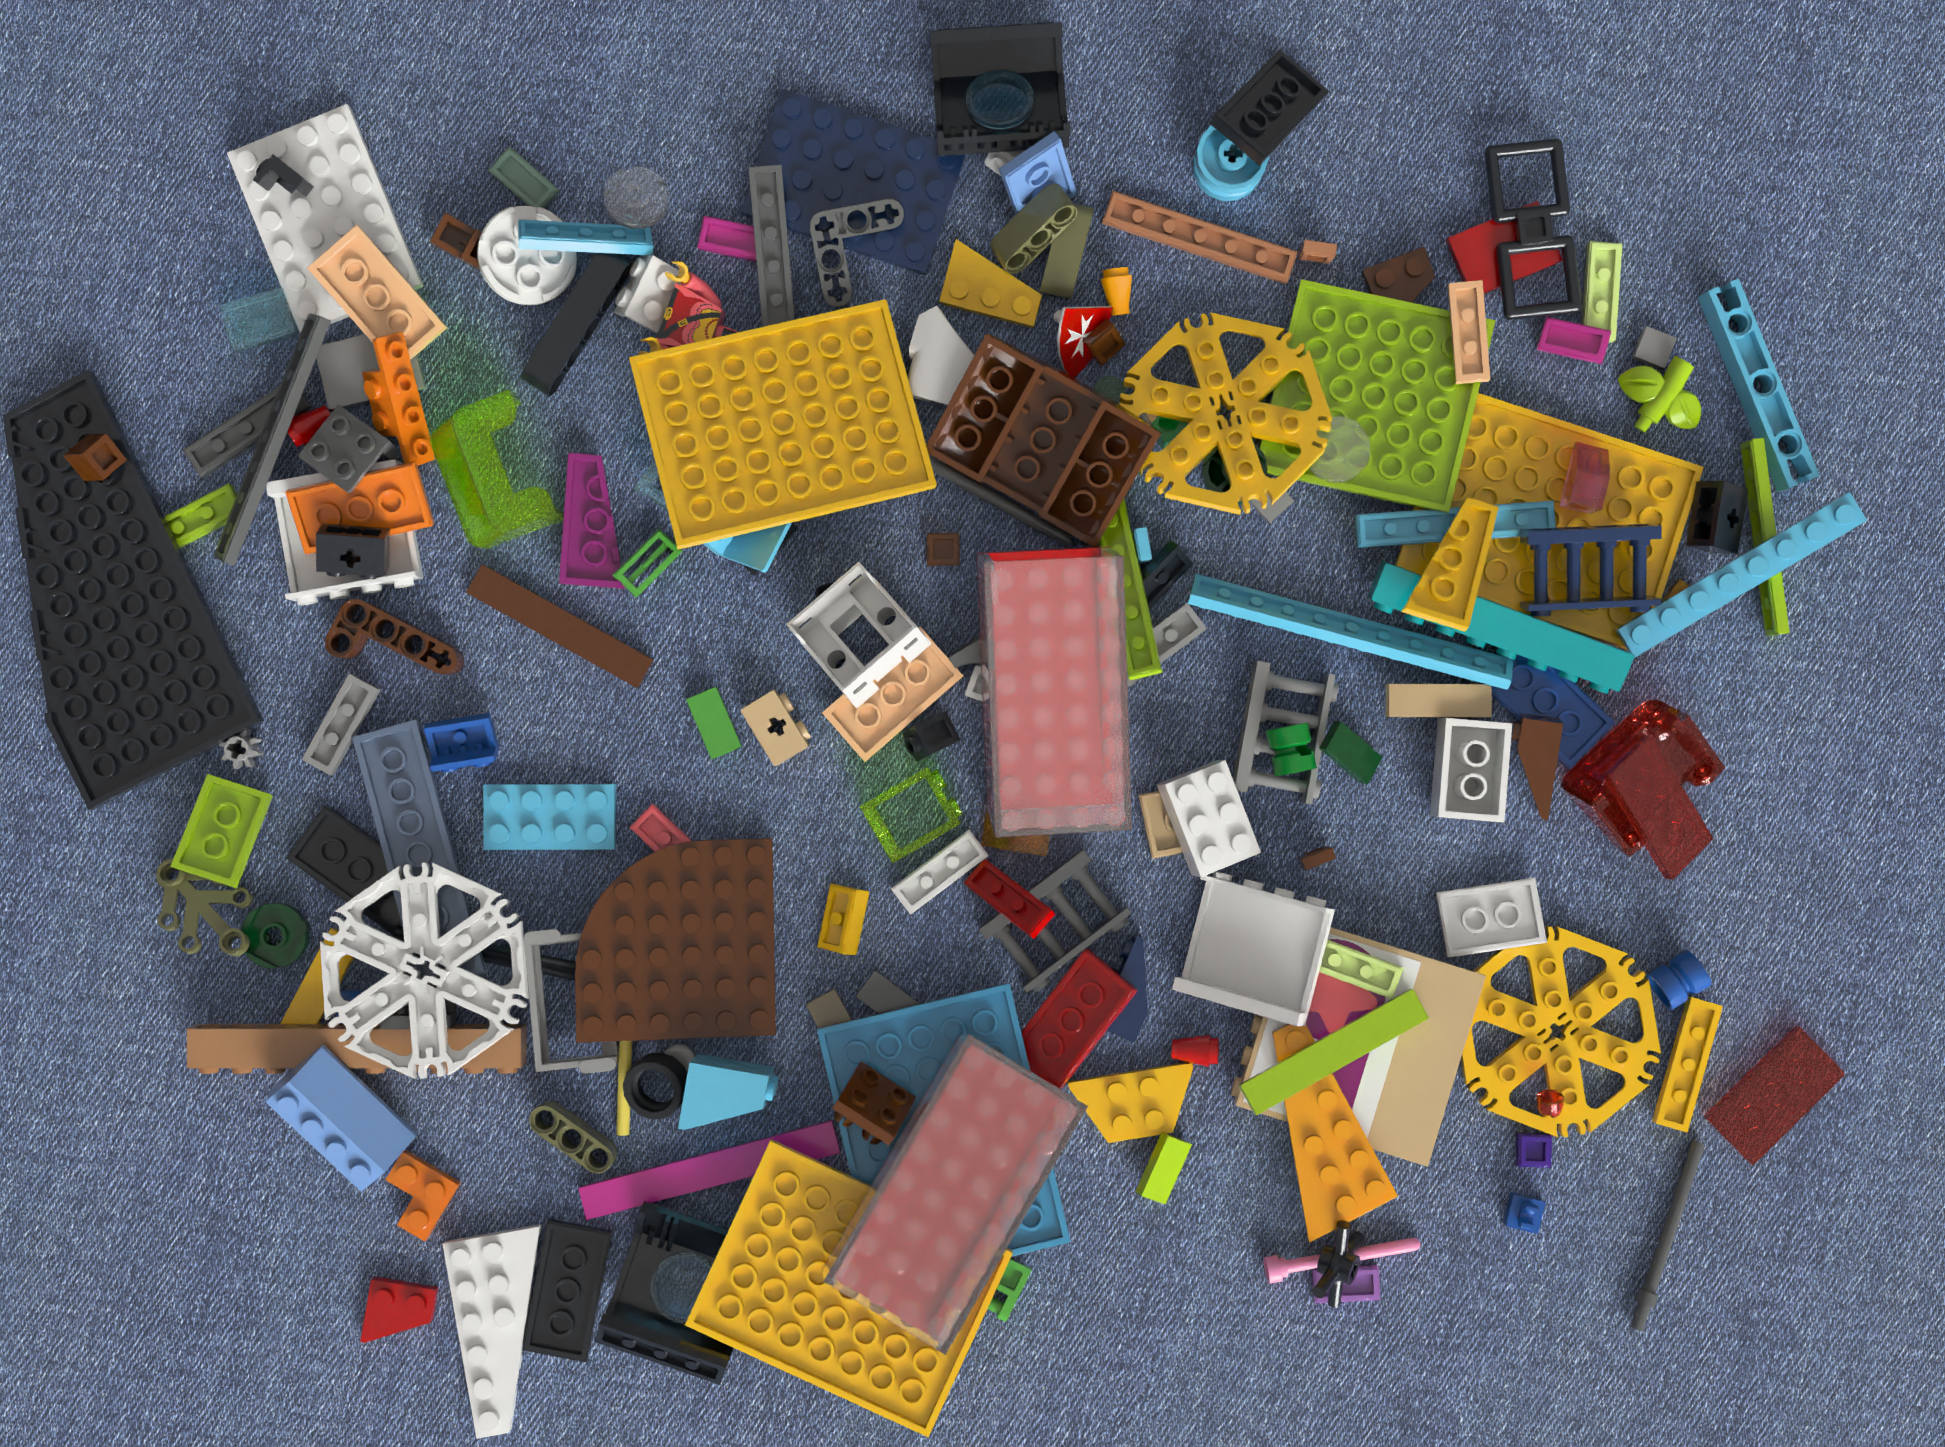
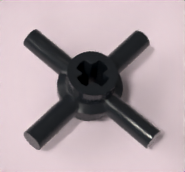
M1343 1220L1337 1222L1334 1246L1325 1245L1320 1254L1317 1272L1323 1275L1312 1289V1293L1317 1298H1323L1329 1291L1327 1303L1334 1308L1341 1305L1343 1283L1352 1284L1357 1275L1360 1256L1355 1255V1252L1364 1241L1363 1234L1358 1231L1353 1232L1349 1237L1350 1224Z

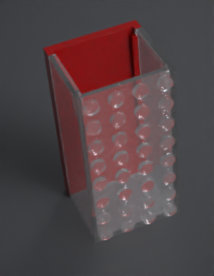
M1109 546L977 552L987 814L995 837L1132 830L1123 555Z
M970 1034L959 1035L822 1267L823 1281L946 1355L1088 1106Z

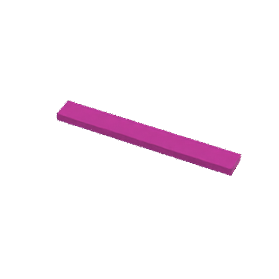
M833 1120L582 1185L578 1190L586 1220L642 1206L644 1201L653 1203L752 1177L771 1139L813 1159L839 1154L841 1149Z

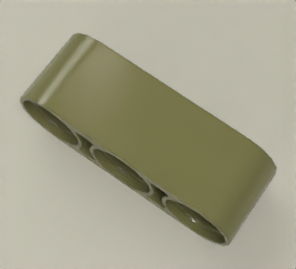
M1054 183L1045 186L994 236L990 243L991 250L1004 270L1009 274H1016L1025 269L1073 222L1077 216V208L1060 184Z
M1073 203L1077 208L1076 218L1052 241L1040 292L1067 299H1072L1094 211L1092 207Z
M545 1101L531 1112L529 1117L531 1129L588 1171L603 1173L616 1161L618 1156L616 1145L561 1104L555 1101ZM542 1110L550 1111L553 1114V1125H546L541 1121L540 1112ZM574 1129L580 1133V1144H573L568 1141L566 1136L567 1130ZM594 1149H603L608 1155V1161L606 1163L597 1162L593 1156Z

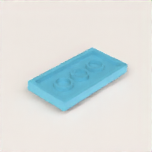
M483 784V850L616 849V784Z

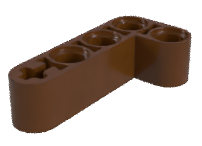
M350 599L342 605L325 638V648L328 653L339 658L351 659L358 656L368 638H371L439 674L454 675L460 672L464 665V656L458 648L370 602L359 599ZM362 606L365 610V618L360 623H356L353 618L354 611L357 607ZM391 621L394 625V633L391 637L385 638L382 634L383 625ZM347 635L350 640V646L346 651L342 652L338 647V642L342 636ZM420 636L424 644L423 649L415 654L411 649V642L415 637ZM435 651L439 654L448 655L452 662L449 666L444 665V661L433 657L432 654Z

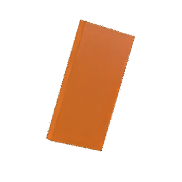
M416 461L368 471L351 493H347L330 480L285 491L305 555L316 552V533L322 523L390 528V536L431 527L435 524Z

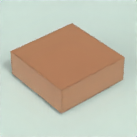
M1304 240L1300 246L1298 258L1304 261L1329 264L1336 256L1337 244Z

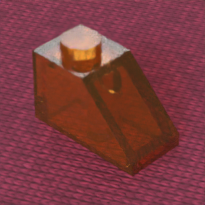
M986 813L981 845L1047 856L1051 823L1010 816L988 817Z

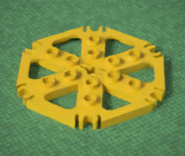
M1211 312L1209 318L1212 325H1208V317L1203 313L1200 316L1201 327H1192L1189 319L1185 318L1183 332L1178 321L1126 373L1123 386L1132 388L1134 393L1130 395L1121 393L1119 405L1138 417L1142 413L1189 423L1162 451H1151L1139 471L1141 476L1145 470L1150 468L1145 474L1144 481L1147 483L1153 477H1160L1163 480L1157 487L1159 494L1164 493L1168 486L1171 485V489L1165 493L1164 498L1239 515L1241 509L1238 506V501H1242V510L1247 514L1250 513L1251 509L1249 500H1259L1262 509H1265L1268 501L1267 494L1272 506L1324 453L1328 439L1320 438L1317 432H1330L1332 416L1310 351L1308 350L1305 355L1300 357L1305 347L1303 343L1296 349L1288 348L1287 343L1292 338L1290 332L1284 334V328ZM1231 331L1262 339L1265 348L1232 379L1219 340L1221 334ZM1173 346H1184L1198 388L1156 379L1151 374V368ZM1291 371H1298L1303 375L1312 406L1306 411H1298L1262 403L1261 401ZM1221 401L1227 410H1233L1230 413L1229 425L1223 415L1217 416L1220 411ZM1252 437L1300 448V455L1279 477L1269 478L1263 473ZM1217 446L1231 486L1230 489L1220 493L1190 486L1186 482L1185 477Z
M1545 926L1547 943L1498 950L1473 970L1486 975L1461 1057L1463 1079L1466 1085L1471 1080L1478 1079L1472 1081L1468 1089L1473 1093L1478 1088L1483 1087L1485 1095L1478 1102L1483 1106L1491 1103L1485 1107V1109L1556 1137H1558L1557 1124L1561 1136L1568 1137L1567 1127L1569 1124L1575 1123L1577 1132L1583 1135L1586 1132L1584 1120L1587 1123V1131L1591 1133L1650 1085L1637 1079L1638 1076L1647 1080L1653 1079V1075L1645 1072L1643 1068L1647 1061L1659 1063L1660 1061L1656 1056L1648 1054V1050L1661 1054L1650 982L1648 978H1644L1646 975L1644 971L1639 970L1634 975H1629L1628 967L1635 960L1631 957L1621 960L1624 956L1628 955L1627 953L1558 926H1554L1556 930V938L1554 940L1555 933L1553 928ZM1569 947H1575L1601 957L1605 961L1606 968L1569 997L1563 962L1564 951ZM1518 955H1523L1527 958L1534 1005L1499 992L1491 986L1493 974ZM1632 997L1638 1002L1643 1030L1642 1038L1638 1042L1632 1043L1591 1027L1624 999ZM1486 1021L1522 1035L1487 1065L1482 1066L1477 1062L1472 1035V1027L1476 1022ZM1552 1024L1557 1026L1564 1024L1561 1029L1563 1036L1560 1039L1555 1036L1549 1038V1035L1552 1033L1550 1028ZM1579 1058L1618 1072L1624 1078L1622 1089L1598 1108H1590L1586 1103ZM1544 1065L1551 1112L1546 1116H1539L1513 1106L1509 1100L1511 1091Z

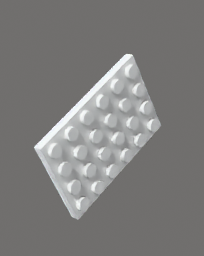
M348 104L227 153L300 333L309 313L331 320L330 324L350 317L307 267L356 225L362 228L415 290L424 286L353 111ZM274 154L312 184L314 188L307 196H304L298 190L291 194L276 182L267 191L253 181L258 166L262 161L269 159Z

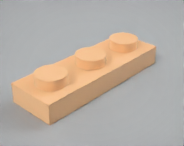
M1483 281L1449 283L1447 288L1455 384L1487 382L1490 380Z

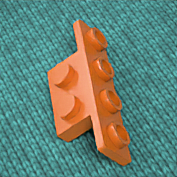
M395 332L374 338L372 342L379 369L362 372L364 391L369 398L373 413V425L382 436H397L404 463L416 461L418 466L433 461L435 455L403 332Z

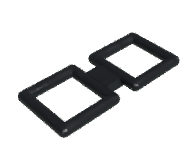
M1554 138L1488 146L1484 154L1492 219L1495 223L1515 222L1517 241L1501 242L1496 246L1504 317L1507 320H1517L1579 312L1582 308L1574 239L1570 235L1553 237L1551 222L1552 217L1566 216L1570 212L1562 141ZM1550 153L1556 204L1505 209L1499 158ZM1561 249L1568 301L1516 306L1510 255Z

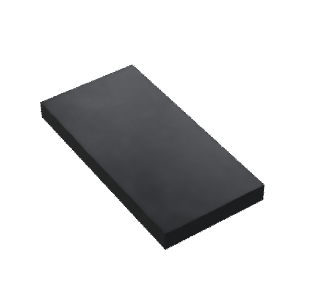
M1279 50L1213 116L1209 123L1260 166L1314 110L1329 91L1283 51Z
M324 805L286 858L346 902L388 874L380 842L328 805ZM393 890L363 911L364 915L391 934L394 933L395 928L402 925Z
M550 1218L547 1220L523 1342V1351L581 1362L588 1361L611 1245L612 1230Z

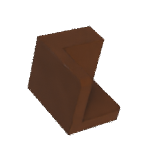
M106 433L85 436L63 455L84 481L104 480L127 460Z

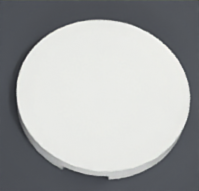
M512 206L506 208L490 219L480 235L477 247L480 271L488 285L498 295L508 301L521 305H539L549 302L559 296L571 283L577 268V254L575 251L519 249L518 220L563 221L552 212L541 207Z

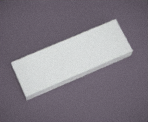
M967 830L894 885L891 890L911 915L989 855L972 832Z

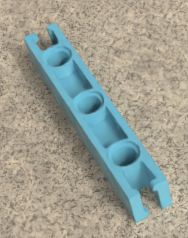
M1739 278L1721 288L1718 286L1708 290L1697 297L1755 439L1764 438L1768 470L1777 492L1798 485L1796 479H1792L1787 460L1792 461L1800 477L1797 478L1799 483L1820 476ZM1716 294H1725L1729 312L1724 310ZM1729 319H1733L1738 324L1739 329L1737 333L1729 328ZM1754 379H1758L1762 383V393L1754 389ZM1779 439L1787 443L1788 450L1786 454L1781 452L1778 447Z

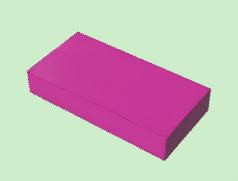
M708 216L703 217L697 246L698 250L757 262L754 226Z
M1546 317L1537 350L1602 365L1611 331Z

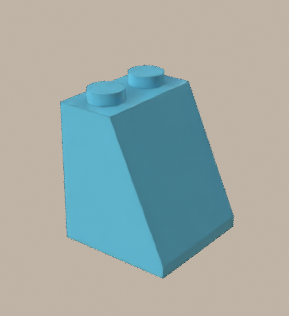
M697 1054L689 1062L678 1129L686 1130L762 1110L766 1103L773 1101V1097L776 1096L779 1077L773 1076L775 1067Z

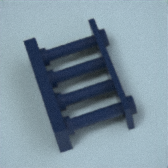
M1648 523L1520 529V543L1530 545V550H1534V601H1520V608L1530 611V616L1541 617L1551 616V610L1629 607L1630 612L1650 611V606L1661 605L1660 598L1651 595L1646 596L1647 546L1650 545V539H1662V526ZM1629 540V545L1633 546V596L1613 597L1614 547H1617V541ZM1584 542H1596V547H1600V598L1580 599V549L1584 548ZM1563 543V548L1567 549V599L1547 600V550L1551 549V544Z

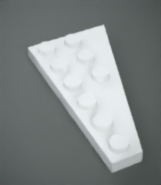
M542 1224L454 1239L443 1243L476 1439L506 1434L512 1429L518 1375L522 1362L523 1341L529 1315L533 1288L532 1280L537 1261V1247Z

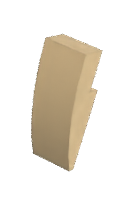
M1386 684V717H1492V686L1486 684Z

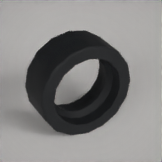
M650 1053L642 1056L626 1073L623 1082L624 1097L628 1105L638 1115L645 1118L663 1119L671 1116L683 1102L687 1071L675 1057L668 1054ZM656 1070L663 1073L673 1086V1097L667 1102H658L649 1098L640 1086L639 1078L643 1071Z

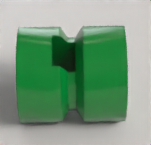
M1308 722L1265 731L1268 747L1275 751V755L1271 758L1274 776L1317 768L1314 750L1307 746L1311 741Z

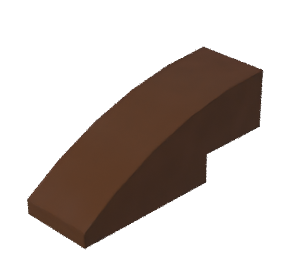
M445 212L429 244L480 271L477 247L482 232L478 229H473Z

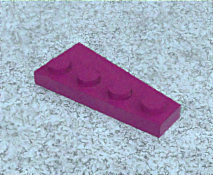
M568 453L559 584L625 589L622 583L612 576L621 567L602 456Z

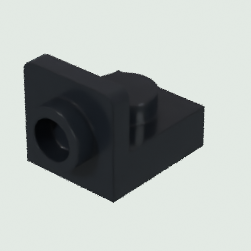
M274 154L269 159H265L260 163L256 170V176L253 181L267 191L276 182L291 194L298 190L304 196H307L314 188L312 184Z
M946 711L903 732L905 747L917 762L960 740Z

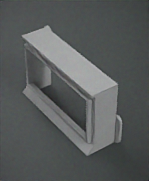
M550 929L531 931L524 935L536 1072L578 1067L585 1074L612 1071L618 1062L617 1041L601 1042L602 1055L550 1060L540 945L578 942L582 933L561 935L558 930Z

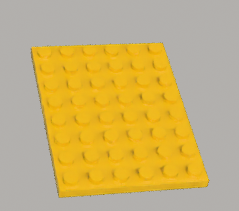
M886 299L629 357L677 549L935 489L937 486Z
M1478 393L1450 508L1460 507L1467 497L1492 505L1554 501L1556 528L1648 523L1661 525L1662 539H1650V545L1647 546L1646 596L1651 595L1661 599L1694 499L1696 482L1700 481L1704 467ZM1413 507V510H1427L1423 508ZM1520 537L1491 539L1477 596L1530 615V611L1520 608V601H1534V550H1530V545L1520 543ZM1629 540L1617 541V547H1614L1613 597L1633 596V546L1629 545ZM1584 542V548L1580 549V599L1600 598V547H1596V542ZM1440 543L1401 545L1395 565L1422 575ZM1563 543L1551 544V549L1547 550V600L1567 599V549L1563 548ZM1629 607L1551 610V616L1534 617L1626 649L1615 630L1645 612H1630Z
M771 1139L685 1326L929 1437L1013 1251L998 1243L993 1245L941 1338L937 1341L822 1271V1267L871 1185ZM870 1188L869 1192L872 1194H874V1192L876 1191L873 1188ZM987 1242L985 1248L989 1249L992 1243Z

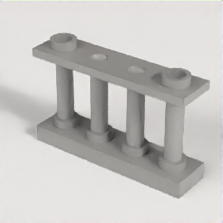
M1255 661L1252 667L1232 777L1237 791L1246 793L1248 786L1253 787L1254 784L1302 793L1301 803L1312 804L1313 798L1318 799L1321 789V780L1317 779L1322 752L1319 747L1324 740L1330 702L1336 701L1339 684L1334 683L1335 675L1333 674L1324 675L1322 683L1274 675V671H1269L1271 663ZM1277 688L1320 696L1317 715L1268 707V703H1263L1265 691ZM1266 720L1292 725L1308 722L1309 728H1314L1310 749L1314 750L1317 768L1307 770L1305 780L1274 776V774L1258 772L1256 768L1252 767L1254 754L1259 755L1260 752L1275 755V751L1269 749L1267 740L1262 739V736L1258 735L1260 722L1265 723Z

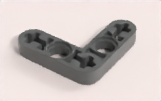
M885 198L826 209L817 212L812 217L810 232L822 292L828 304L834 307H841L846 305L852 296V286L842 238L898 227L904 218V210L897 200ZM891 204L892 209H898L899 215L894 216V222L888 223L886 218L876 219L878 226L871 227L872 217L868 207L875 206V213L885 211L884 205ZM860 210L866 215L867 222L863 228L853 229L849 226L847 217L851 211ZM826 216L827 221L834 222V227L829 229L831 240L835 237L838 238V244L828 243L818 247L817 241H824L822 230H816L815 225L820 223V217ZM834 249L840 254L841 261L837 267L828 268L822 263L821 257L826 250ZM844 270L845 276H838L840 287H846L847 292L842 294L841 300H836L834 295L828 294V290L833 289L832 277L825 280L824 273L835 274Z

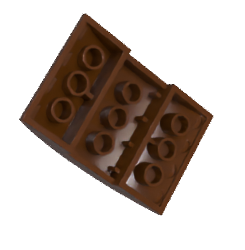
M986 334L926 447L930 455L980 483L982 481L1038 512V516L1087 544L1096 547L1162 432L1074 377L1003 340Z

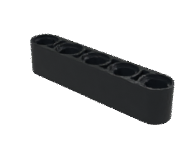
M596 253L526 363L521 373L523 381L549 397L557 391L629 277L630 268L634 261L623 254Z

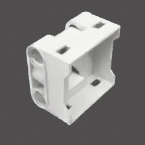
M860 562L856 563L786 624L856 708L879 690L873 680L876 679L878 682L902 661L900 658L902 655L910 663L932 644ZM861 574V576L857 580H855L850 586L848 585ZM862 614L889 644L865 666L838 636ZM896 616L893 623L884 625L889 617ZM811 617V619L799 629V627ZM846 659L842 667L835 669L838 661Z

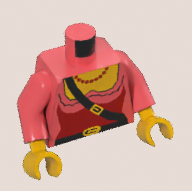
M671 261L678 266L679 273L677 276H674L670 272H665V276L672 281H681V285L675 284L656 339L647 337L640 340L650 345V352L738 333L737 330L723 326L726 314L721 309V300L711 287L692 272H688V268L683 262ZM646 351L638 352L639 355L648 353Z

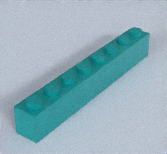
M1382 560L1367 597L1375 601L1373 607L1389 614H1392L1393 609L1402 611L1421 574ZM1480 596L1476 597L1470 625L1465 632L1429 621L1436 624L1434 630L1453 637L1456 631L1466 635L1465 641L1481 648H1484L1486 643L1498 647L1496 653L1515 660L1518 654L1528 658L1527 664L1543 671H1546L1547 666L1559 670L1558 676L1573 682H1577L1579 677L1590 681L1588 687L1605 694L1608 693L1609 689L1620 692L1635 657L1634 654ZM1407 613L1404 616V619L1419 625H1423L1424 620H1426Z

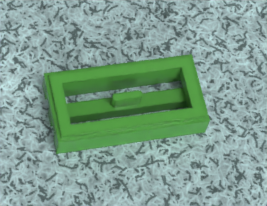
M658 529L612 576L618 579L637 598L675 560L682 550L677 549V545ZM659 538L663 543L627 579L623 573ZM669 548L672 553L636 588L632 583Z

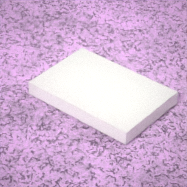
M1535 877L1435 893L1447 958L1547 943Z

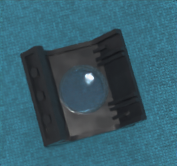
M1062 22L930 30L938 156L1025 151L1053 131L1060 137L1063 148H1069L1071 129L1067 118L1063 75Z
M644 1201L614 1293L606 1312L603 1313L599 1322L595 1342L721 1385L734 1348L685 1326V1323L728 1233V1229L723 1226H715L700 1221L691 1215H683L671 1211L662 1205Z

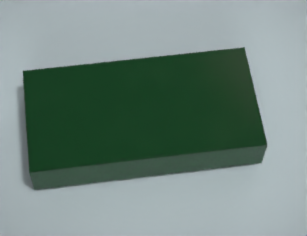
M1340 721L1333 722L1319 747L1322 752L1361 784L1368 785L1383 758Z

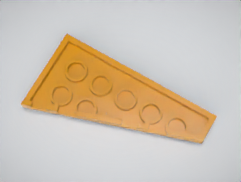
M1286 1024L1272 1032L1277 1063L1315 1042L1307 1025L1294 1026ZM1332 1073L1284 1100L1309 1243L1335 1230L1338 1221L1350 1222L1398 1197Z

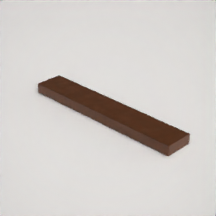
M483 564L466 591L467 594L636 688H639L654 661L652 658Z

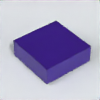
M1516 1132V1166L1551 1168L1552 1135L1548 1133Z

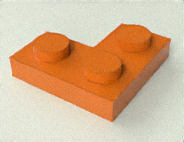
M405 1149L385 1179L413 1196L397 1226L425 1242L431 1235L461 1182Z

